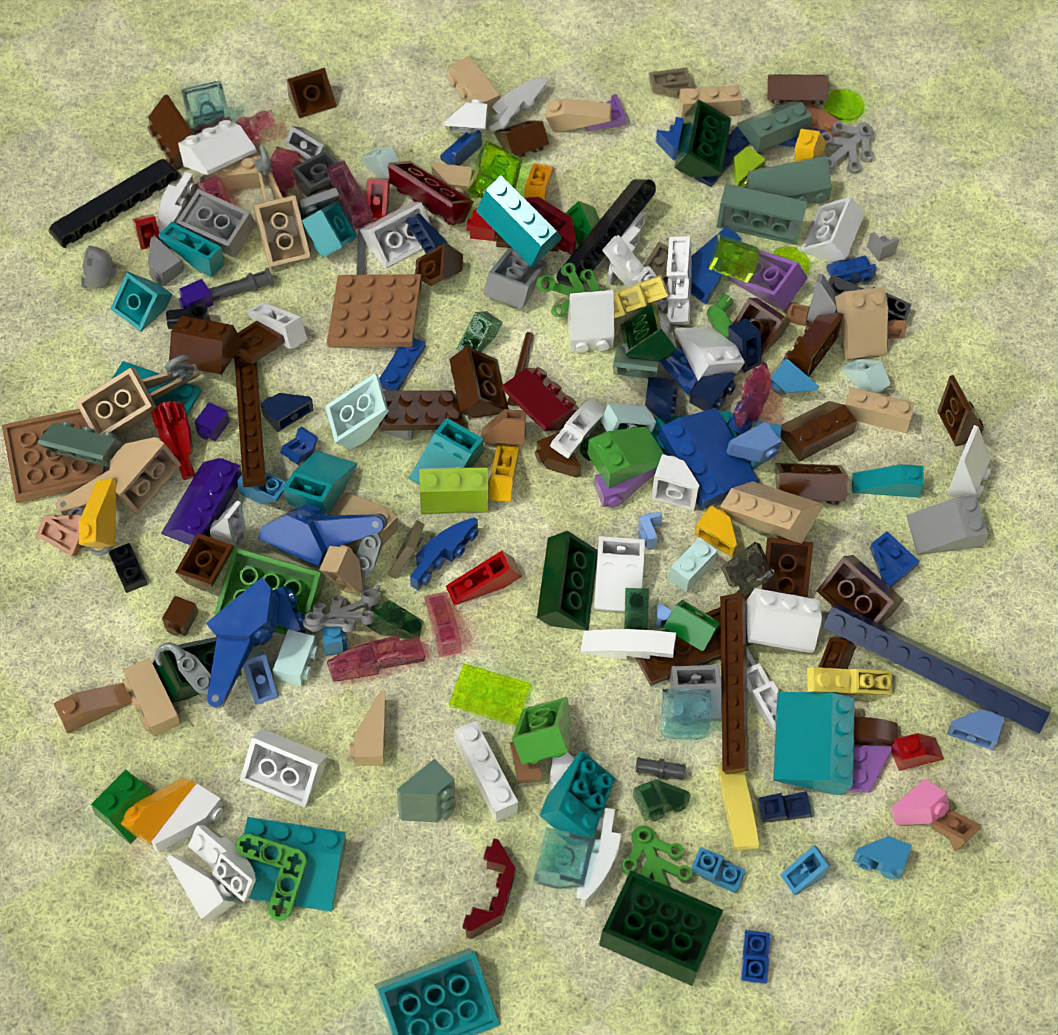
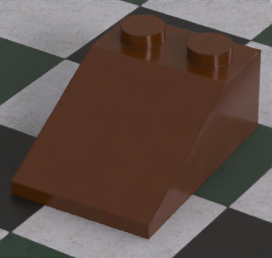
M949 376L937 413L956 447L967 443L974 425L979 427L982 434L983 423L977 418L972 402L968 401L955 376Z
M767 537L762 590L808 598L813 542L803 541L801 544L792 540Z

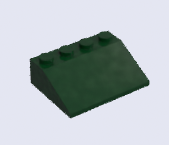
M630 870L602 930L599 946L693 986L723 909Z

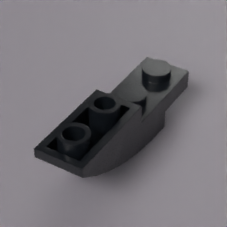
M833 274L828 279L837 296L846 291L864 289ZM886 293L888 321L893 319L907 320L912 304Z

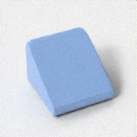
M659 603L656 606V627L665 629L664 625L672 610Z

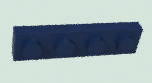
M738 126L728 136L722 173L718 176L694 177V179L712 187L733 163L734 157L749 145L750 142Z

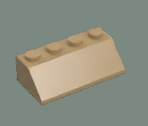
M752 481L731 488L720 507L735 522L802 544L824 505L820 502Z

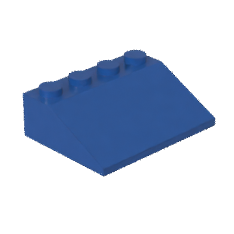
M716 408L680 417L660 427L658 438L667 454L684 460L699 484L696 504L700 510L725 500L731 488L752 481L759 483L758 478L746 459L728 455L726 452L729 441L734 439Z

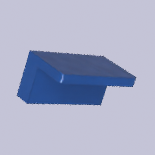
M477 130L473 135L466 132L440 155V160L448 165L460 166L482 147V132Z

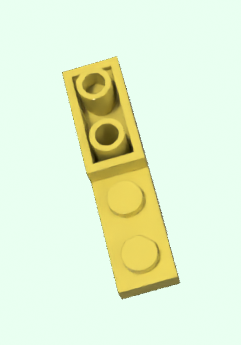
M810 667L807 668L808 692L848 695H892L891 671Z

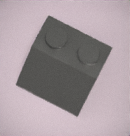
M328 150L292 168L297 187L306 197L315 194L329 186L330 182L340 179L347 174V170Z

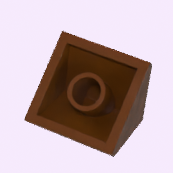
M325 67L287 79L288 97L299 118L337 107Z

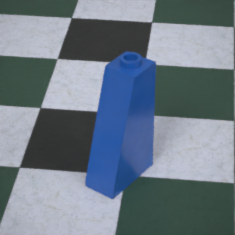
M727 226L691 256V294L705 305L712 297L741 244L742 238Z

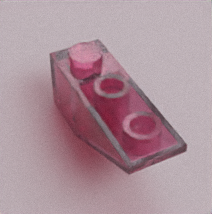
M277 146L270 158L273 169L270 172L282 197H286L288 189H292L295 183L292 168L302 162L300 161V152Z

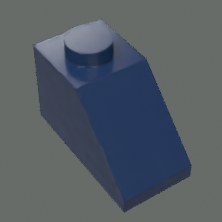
M747 318L728 326L729 340L737 346L745 362L741 367L742 371L745 373L762 365L760 330Z
M278 393L273 397H268L261 403L262 415L276 432L281 431L314 411L313 401L310 396Z

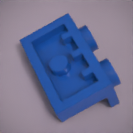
M865 255L827 264L826 269L830 276L833 274L851 283L861 281L862 283H867L874 279L877 267L875 264L870 265Z

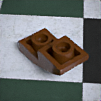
M854 717V742L869 745L874 741L892 747L895 738H898V724L896 722L871 717Z

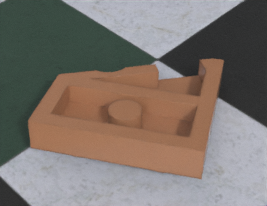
M804 100V106L812 114L810 128L825 130L832 137H837L831 128L836 121L840 120L816 105L811 104L808 100Z
M44 515L36 536L70 556H77L81 546L79 545V521L82 515Z

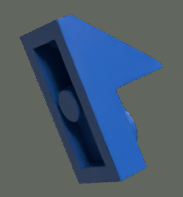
M676 117L675 123L670 125L669 131L657 130L656 143L672 160H676L684 118Z

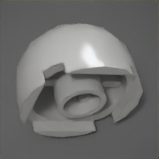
M94 246L86 248L82 266L84 268L83 274L86 277L81 276V287L89 289L104 287L108 284L110 277H115L116 265H112V257L104 249Z

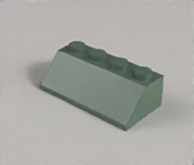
M827 156L748 171L746 188L807 201V204L823 203L829 200L832 189Z
M726 184L720 202L716 228L724 229L727 226L734 232L797 245L807 201Z

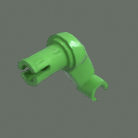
M723 294L715 306L708 308L707 318L716 331L729 340L728 326L732 325L725 312L733 304V299L730 298L727 302L730 296Z

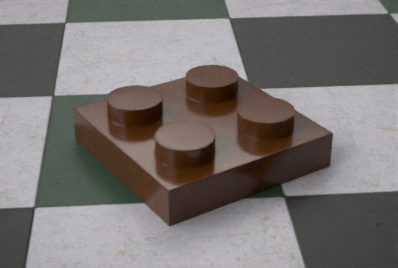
M255 321L238 332L243 344L235 355L250 364H254L284 344V336L261 322Z

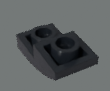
M130 543L108 552L126 593L148 585Z

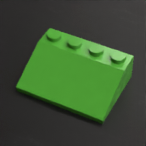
M235 547L231 554L214 614L219 613L263 577L272 590L283 586L289 587L290 590L293 589L298 600L295 603L298 611H302L305 616L307 613L313 612V604L318 603L326 576L321 571ZM277 624L275 632L286 635L287 631L291 629Z

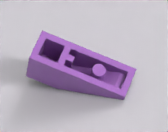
M657 468L608 488L600 474L595 475L594 487L602 507L619 506L653 477Z

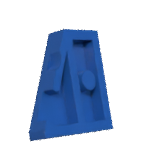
M676 346L677 349L674 354L668 359L663 358L660 360V363L683 391L689 394L697 378L683 350Z
M887 531L870 545V550L881 579L890 588L917 567L920 562Z

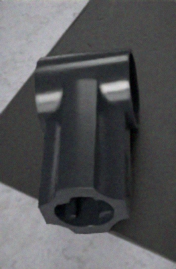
M194 303L185 309L166 311L168 329H173L181 316L211 321L207 306L203 303Z

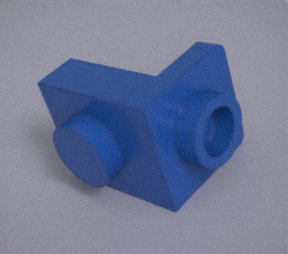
M300 427L297 430L296 437L284 444L280 453L289 458V460L299 464L314 453L318 437L304 427Z

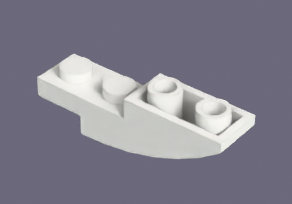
M544 77L528 81L503 95L492 107L497 114L487 127L492 132L498 129L504 130L510 124L509 119L515 116L520 110L524 108L527 110L534 105L535 97L545 90L544 85L548 79Z
M184 172L176 187L168 184L159 208L158 226L160 233L171 222L177 224V220L187 205V198L189 195L194 194L196 184L193 180V174ZM161 240V242L168 248V245Z
M619 235L614 236L602 250L613 263L610 267L611 270L627 287L657 277L650 266L644 267ZM667 297L656 300L662 310L667 307Z
M594 398L589 399L566 422L564 428L554 438L550 447L566 458H569L584 439L588 438L601 423L606 406Z
M605 808V814L601 816L597 827L598 831H602L601 839H595L594 852H588L587 860H582L580 875H585L584 883H578L576 898L581 899L580 907L585 908L596 897L614 867L621 840L620 833L612 832L615 809Z
M197 825L188 847L214 869L212 872L214 877L243 902H246L256 881L251 864L246 857L238 853L236 845L227 837L219 838L205 825Z

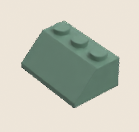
M786 102L737 123V126L756 152L759 153L798 137L801 129L809 130L812 114L802 102Z
M61 421L60 424L52 423L38 441L40 446L51 453L110 467V460L122 446V442L116 439V435L103 432V435L96 434L94 429L82 426L81 430L76 429L73 424Z
M433 759L397 789L399 818L402 821L437 823L442 818L444 820L448 819L454 813L455 779L436 759Z

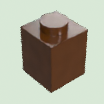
M174 596L162 617L166 631L175 636L178 634L186 636L198 615L196 603Z

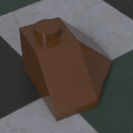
M443 243L416 259L415 274H421L422 281L432 287L462 271L463 254L447 243Z

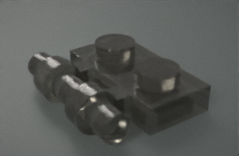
M757 542L752 543L721 567L729 586L736 587L738 585L740 589L735 593L742 592L745 596L751 595L755 588L765 585L770 581L769 578L775 575L771 567L763 571L762 567L769 561L760 543ZM754 573L755 578L748 582L746 578Z

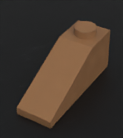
M118 683L77 692L53 704L68 734L131 704L132 698L129 692L126 691L124 684Z

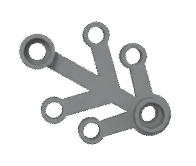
M836 121L833 124L831 130L835 135H841L842 133L854 135L851 139L832 137L828 132L822 133V136L828 139L826 146H841L830 157H827L830 173L834 169V164L847 152L849 161L847 166L848 172L852 174L858 173L861 169V164L857 161L856 145L861 142L862 149L860 160L868 163L874 157L869 145V141L874 137V129L867 123H859L856 127L845 126L841 121Z
M374 589L365 590L361 593L360 601L345 606L344 596H333L329 613H327V605L325 603H315L312 606L313 612L305 615L303 626L312 632L320 631L324 627H341L344 632H352L356 629L354 619H360L362 624H372L374 622V613L372 611H354L363 607L366 609L377 608L380 603V592Z

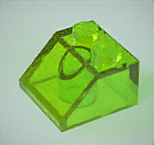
M718 233L708 269L748 283L756 269L760 252L758 247Z

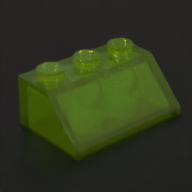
M486 141L476 158L467 191L473 196L482 199L486 189L500 176L516 190L523 159Z

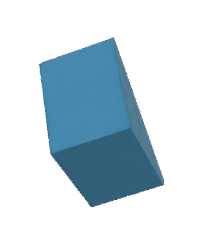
M814 845L780 875L791 892L796 895L825 878L830 864L817 845Z

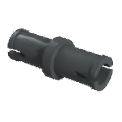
M637 757L635 772L657 775V778L666 776L683 780L686 764L665 762V759L661 758L658 761Z

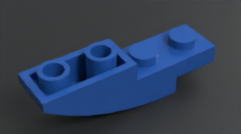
M473 517L454 524L424 545L416 555V565L418 567L410 575V586L419 590L422 585L426 586L430 582L433 571L435 569L439 570L443 566L445 558L451 562L456 557L460 558L465 552V545L469 540L474 541L479 533L478 519Z

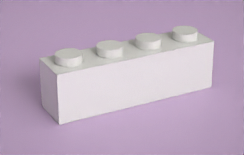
M477 721L454 730L455 743L495 822L518 813V801Z

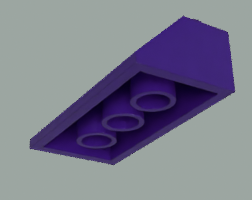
M222 458L202 462L161 534L191 545L197 533L210 537L212 523L221 517L238 488L237 481L242 475L241 466Z

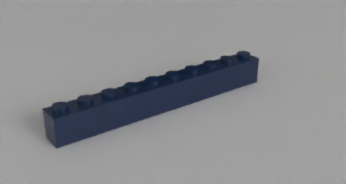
M837 602L832 606L823 625V628L1039 734L1050 714L1052 707Z

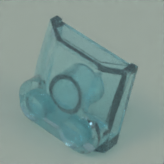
M662 689L661 736L671 739L691 740L709 737L710 689Z

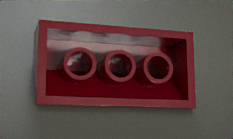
M412 161L388 164L390 183L397 188L398 192L409 195L413 198L414 202H421L422 205L428 207L429 212L442 216L444 221L450 225L465 222L474 203L473 200Z

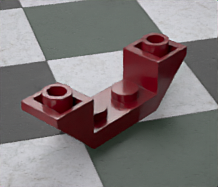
M540 197L524 198L558 231L562 239L556 246L561 251L572 255L576 249L572 217Z
M493 838L491 846H486L483 860L487 861V869L500 872L496 882V888H499L497 897L492 896L489 911L473 907L471 915L466 914L462 929L466 930V938L472 939L502 923L514 883L516 868L500 841Z

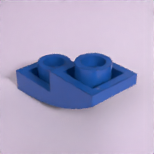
M744 931L741 981L767 984L770 933Z

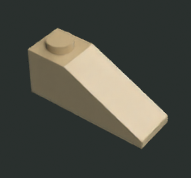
M565 98L547 102L546 119L553 132H563L610 122L612 106L610 103Z
M385 691L379 692L355 733L354 743H350V758H354L355 766H384Z

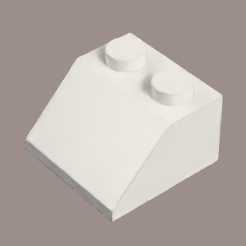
M472 100L471 103L464 104L445 121L444 126L446 130L462 133H475L479 130L482 134H487L488 106L482 100Z
M662 454L654 476L651 499L694 511L699 489L698 482L684 460Z

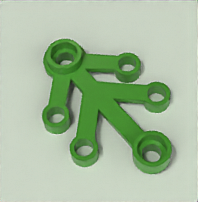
M572 263L562 265L561 272L564 276H568L574 288L556 283L554 277L548 274L540 276L537 280V287L541 292L555 291L570 296L571 293L586 292L580 279L588 283L592 292L601 291L591 269L583 270L580 273L579 279L575 272L576 268ZM567 266H569L571 269L570 273H567L566 271ZM586 272L589 273V279L585 278ZM543 280L547 283L546 288L542 286ZM569 300L562 304L554 305L551 309L552 315L555 317L564 316L566 311L569 310ZM557 307L561 309L560 314L556 312Z
M639 826L633 830L631 840L634 847L629 857L622 862V871L628 875L630 870L636 871L637 860L643 851L647 860L640 872L641 875L649 878L652 873L655 881L667 886L668 884L662 870L676 876L681 882H688L691 879L692 870L689 866L682 865L679 867L656 856L653 849L655 848L667 853L672 860H679L683 855V847L680 844H668L656 838L654 830L648 826ZM646 834L648 839L642 840L639 836ZM678 849L680 853L675 855L671 850ZM631 863L634 868L627 869L625 865ZM687 871L689 876L683 877L680 872Z

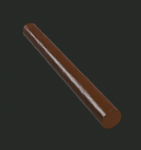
M531 332L525 333L514 376L526 367L534 337ZM510 397L508 398L507 405L515 406L516 403Z

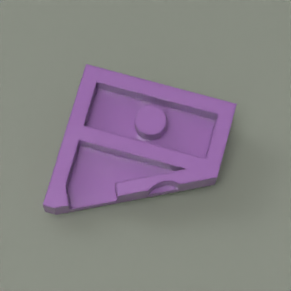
M617 94L612 95L611 100L606 102L612 106L611 121L586 126L587 131L626 125V116Z
M854 745L853 786L846 792L870 793L891 752V747Z

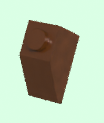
M560 432L537 441L535 456L539 463L543 462L546 469L575 478L580 476L581 464L574 453L569 458H566L550 447L552 441Z

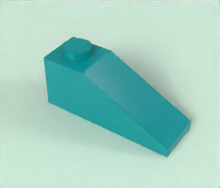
M173 222L159 234V238L194 269L210 277H213L225 265L222 247Z
M900 464L852 473V493L919 498L924 486L923 466Z

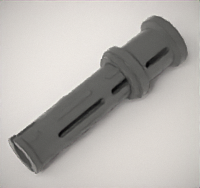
M267 267L265 271L255 274L248 273L245 278L208 289L212 293L213 301L248 290L255 292L257 288L267 285L274 286L271 272Z

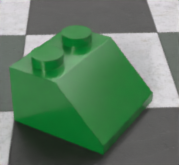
M125 769L91 803V806L99 819L131 844L137 837L122 826L121 822L124 820V815L129 808L152 795V793L144 783Z

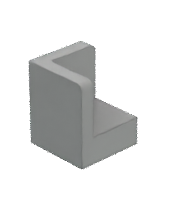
M873 232L870 234L867 248L878 261H881L896 253L899 239L895 237L888 240L885 235L879 238Z

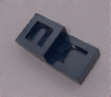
M807 791L785 796L782 793L758 798L762 822L813 817Z

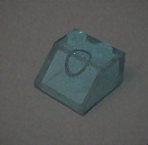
M221 80L181 89L185 115L193 133L202 132L205 128H213L219 125L221 121L230 120Z
M546 827L533 883L555 889L584 887L595 839Z

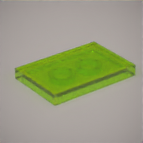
M464 663L450 698L449 707L517 726L531 683Z

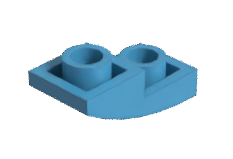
M700 847L691 870L716 886L736 894L746 869L723 860L724 856Z

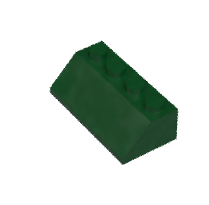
M698 99L685 113L674 168L689 177L720 175L722 173L731 118Z
M656 301L620 325L627 357L660 361L663 358L668 359L677 349L670 320Z
M568 530L547 539L537 619L552 627L588 631L598 550Z

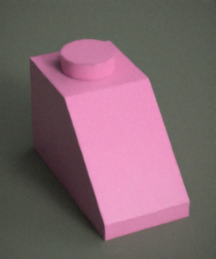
M924 779L891 807L893 820L898 826L933 823L939 817L944 816L949 809L947 793L927 779Z

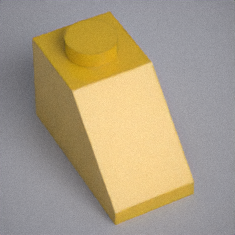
M801 129L795 145V162L822 157L827 142L820 131Z
M711 505L696 524L694 535L733 558L737 543L731 518L723 510Z

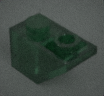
M487 311L475 312L456 349L461 351L466 346L482 352L495 339L503 322Z
M625 588L624 629L648 630L649 588Z
M391 600L371 606L370 611L374 613V622L367 624L368 628L382 636L419 641L423 624L422 619Z
M655 779L635 787L632 797L645 822L650 819L658 821L665 816V813L670 811L677 813L684 810L689 804L691 795L687 790Z

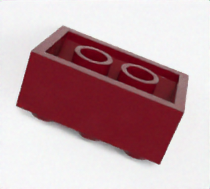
M539 367L525 368L501 387L543 431L562 430L566 422L579 409L576 401L566 395L561 390V386L551 381L547 377L546 371Z

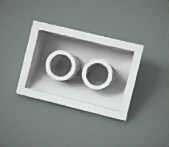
M230 120L221 121L219 125L213 128H205L202 130V133L190 135L185 138L186 140L178 143L183 165L206 175L257 152L242 127Z
M852 197L819 206L800 252L830 262L846 259L865 212Z
M411 202L360 229L368 248L385 268L422 249L405 221L407 217L420 213L430 223L421 202Z
M755 588L746 600L748 642L808 653L815 651L822 620L820 601L818 599Z
M262 729L252 737L240 781L306 807L323 775L329 755Z

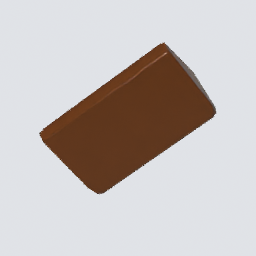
M830 637L819 667L848 669L856 646L845 638Z

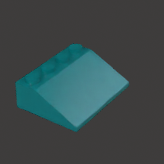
M779 691L777 693L773 781L833 795H842L853 786L855 698L826 692Z
M247 817L244 834L253 833L300 848L307 854V866L294 906L332 912L347 843L345 832ZM250 838L247 841H242L245 851L248 852L249 849L254 848L258 850L256 855L260 856V849L264 842L260 841V845L256 846L251 844ZM269 845L265 850L267 858L274 860L278 857L279 851L274 845ZM296 853L295 856L289 857V860L293 861L292 868L290 870L285 868V872H291L298 876L299 872H294L298 863L302 864V860L299 859V854ZM247 858L256 877L248 899L270 902L280 868ZM285 877L281 885L285 891H292L295 887V882L292 878ZM277 894L278 897L282 896L280 904H284L287 898L291 900V896Z
M471 948L374 984L392 1035H476L500 1025L476 954Z

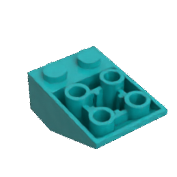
M446 418L433 434L409 479L420 485L419 469L473 467L484 453V439Z
M320 451L315 452L292 472L285 484L283 492L287 504L297 508L305 504H315L329 515L354 472L357 463Z
M582 750L547 795L539 816L572 843L592 839L616 778Z

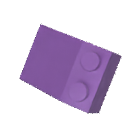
M752 247L728 280L769 305L785 310L808 277L798 262Z

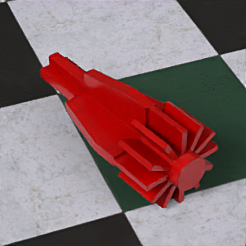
M176 401L161 403L157 406L158 409H152L151 412L160 441L165 443L181 463L179 470L182 479L194 478L195 473L190 460V454L193 453L191 430L184 404L181 401L178 403Z

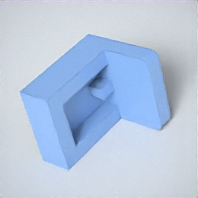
M650 512L639 518L638 538L645 540L647 550L656 548L657 535L654 527L661 526V512Z

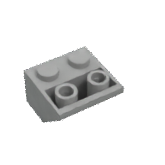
M719 665L672 666L670 690L673 722L721 720V678Z

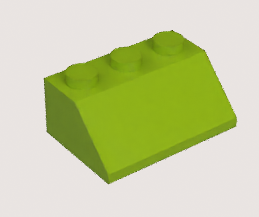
M488 467L419 469L421 514L488 512Z

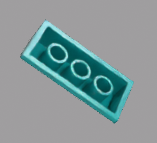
M502 176L497 178L486 189L476 212L531 268L534 267L562 239L561 236Z

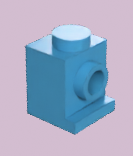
M341 627L322 628L325 656L348 653L346 632L342 631Z

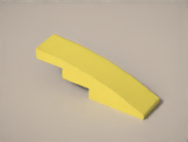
M659 275L613 292L614 318L625 315L626 312L644 307L647 303L668 297L662 276Z
M722 765L718 766L724 810L727 815L728 828L731 831L733 850L758 849L759 840L745 773L725 774L722 771Z

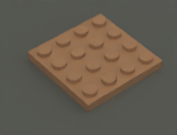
M421 274L338 275L327 337L328 347H413L422 284Z
M80 409L2 425L17 503L77 490L104 473L102 465L51 453L38 444L39 439L52 423L60 424L61 421L73 424L76 429L81 430L82 426L89 428Z

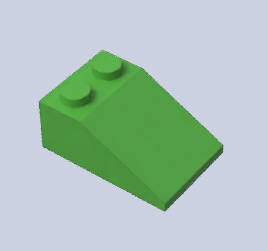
M647 427L608 431L589 439L588 455L608 488L657 468L662 454L664 455Z
M567 697L522 709L512 738L522 764L529 762L530 764H536L544 758H559L568 752L571 738L569 701Z

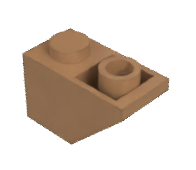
M504 409L482 428L481 437L484 439V442L488 444H525L526 413L523 410Z

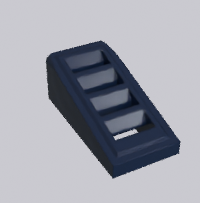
M420 213L407 217L405 220L425 253L432 251L443 243H447Z

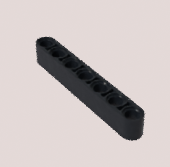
M160 159L55 221L50 226L49 233L61 247L66 248L67 244L76 242L84 237V234L87 232L91 233L101 227L102 223L111 221L119 216L118 214L122 211L126 212L136 206L137 202H142L151 197L152 193L166 188L172 181L176 182L179 178V173L166 159Z
M633 179L565 262V264H574L575 272L579 279L580 273L583 270H595L606 256L602 251L614 236L619 235L621 237L656 192L654 181L650 179ZM569 266L566 267L567 273L571 272ZM560 268L556 277L557 282L574 288L568 276H564ZM588 272L585 273V278L587 279L589 277Z

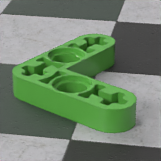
M253 833L243 834L236 842V849L240 855L280 868L268 911L273 919L284 920L290 916L307 866V854L300 848ZM250 838L251 844L256 846L260 845V841L264 842L260 849V856L256 855L257 849L251 848L248 852L245 851L242 841H247ZM269 845H274L279 851L278 857L274 860L267 858L265 850ZM296 853L299 854V859L302 860V864L298 863L295 866L294 872H299L298 876L291 872H285V868L288 870L292 868L293 861L289 860V857L295 856ZM285 877H290L294 880L295 887L292 891H285L282 888L281 882ZM278 893L283 896H291V900L285 899L283 907L287 909V912H282L281 915H278V910L274 908V905L280 904L282 896H277Z

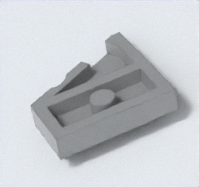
M333 188L299 200L298 208L301 220L331 204L339 196L337 189Z

